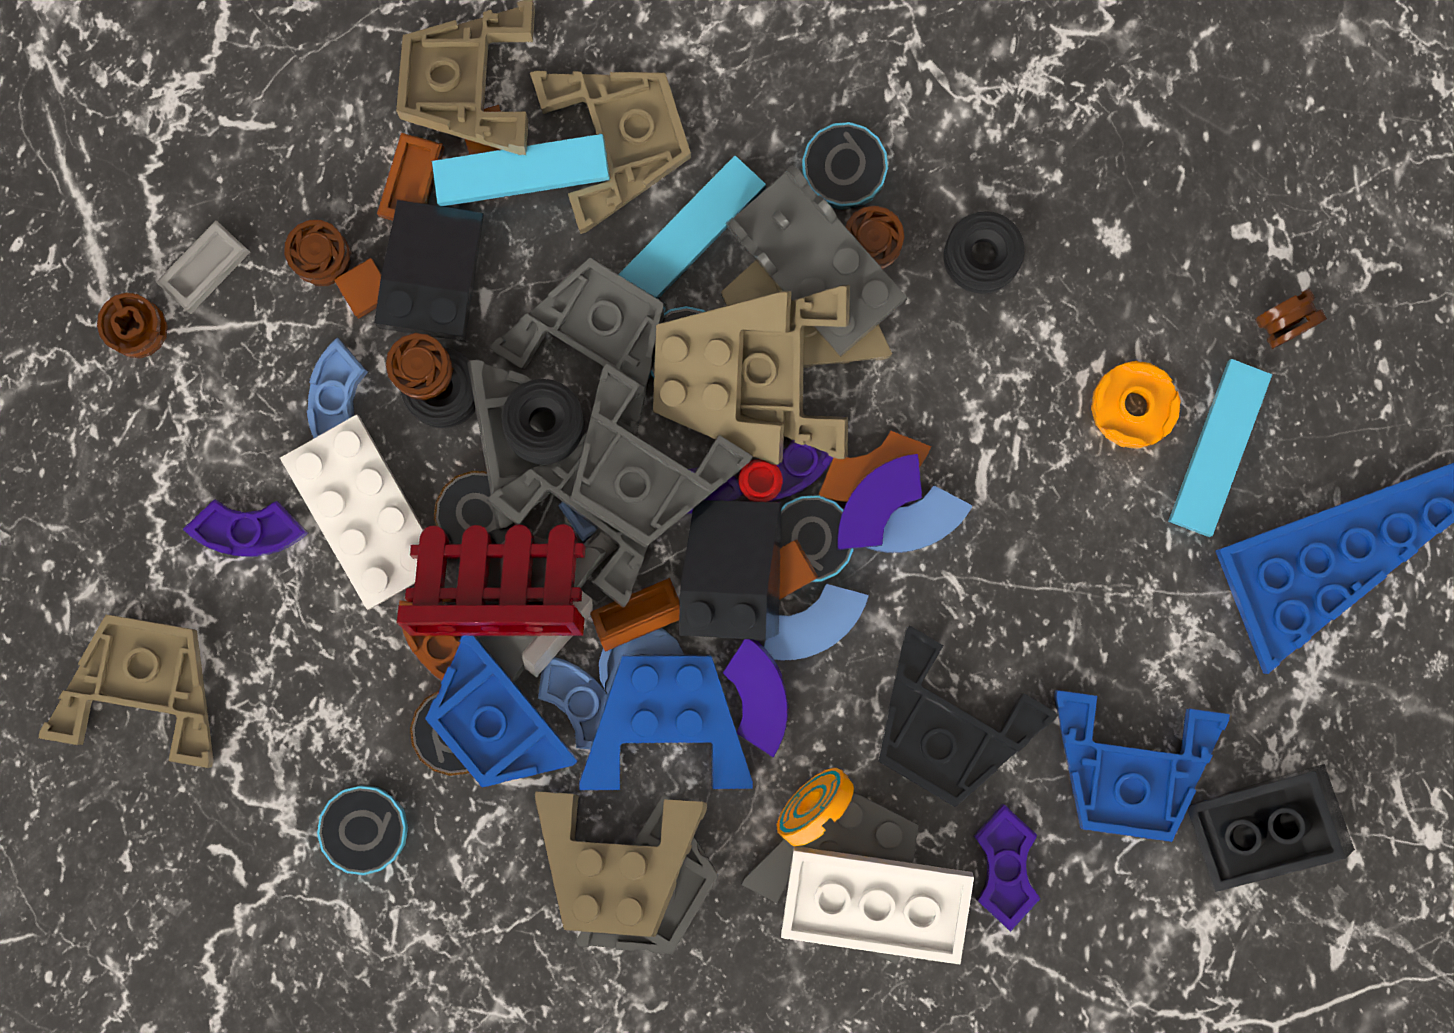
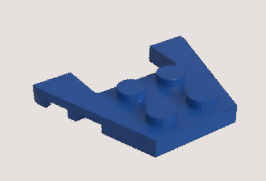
M710 654L621 656L599 726L579 780V790H620V745L623 743L704 742L712 744L711 786L713 789H753V781Z
M1055 690L1054 699L1057 713L1059 714L1058 719L1080 828L1172 842L1196 792L1195 787L1202 772L1213 756L1211 753L1217 740L1229 722L1230 714L1186 709L1181 752L1179 754L1150 751L1093 742L1092 736L1097 696Z

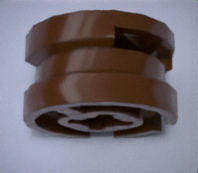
M879 206L863 207L853 213L846 222L845 227L882 269L890 265L892 266L899 257L904 241L903 225L897 215L889 209Z
M307 220L298 224L286 239L284 255L287 263L304 282L306 281L315 286H329L334 284V279L346 273L350 267L351 250L348 242L328 222L323 220Z
M1310 288L1301 292L1302 294L1299 296L1295 295L1255 318L1259 328H1265L1269 334L1267 342L1271 349L1286 343L1327 320L1323 310H1317L1313 304L1315 296ZM1305 318L1307 319L1308 322L1298 326L1297 328L1287 332L1286 334L1283 333V330L1299 323Z
M122 293L110 298L102 306L97 320L98 332L104 343L129 358H144L154 354L161 348L167 337L168 325L164 313L157 305L135 293Z
M413 333L401 337L392 345L387 354L386 369L388 377L402 393L414 399L426 400L436 397L446 390L452 379L453 364L450 355L438 340L427 334Z

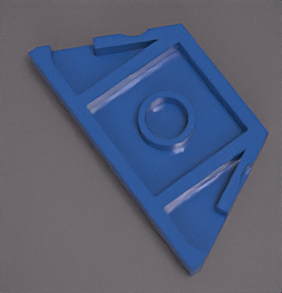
M462 636L454 659L443 677L439 693L433 700L425 719L479 785L483 788L575 765L579 761L478 638L476 636Z

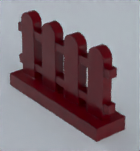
M565 524L557 525L550 531L548 544H534L533 534L524 525L511 527L506 533L505 544H492L491 536L487 530L480 525H473L463 533L462 544L449 545V537L442 528L434 525L429 526L422 531L419 545H411L410 556L413 559H417L415 586L414 588H406L405 599L408 602H413V604L398 605L396 623L410 636H583L585 618L573 605V602H582V590L580 587H574L576 558H585L586 547L583 543H578V537L574 530ZM490 558H503L501 588H487ZM533 558H547L544 587L531 588ZM447 559H460L457 588H444ZM443 602H456V605H443ZM486 602H499V605H486ZM529 602H543V605H529Z

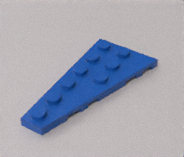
M1454 463L1215 550L1263 674H1269L1294 650L1307 643L1316 632L1331 620H1335L1383 581L1397 566L1416 554L1419 548L1454 523Z

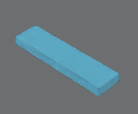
M603 134L527 146L526 155L498 150L432 161L437 203L440 206L610 180Z
M734 156L619 275L654 297L659 298L727 229L725 223L732 217L734 218L764 191L766 184L739 158Z
M1233 359L1227 362L1168 522L1207 537L1213 536L1272 374Z

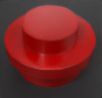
M755 459L742 468L739 475V487L743 495L750 501L769 502L781 491L783 478L776 464Z

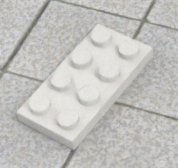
M359 415L349 418L280 458L367 610L374 608L415 584L417 559H413L410 556L411 545H419L420 535L424 528Z
M794 846L781 938L960 964L974 881L973 872Z

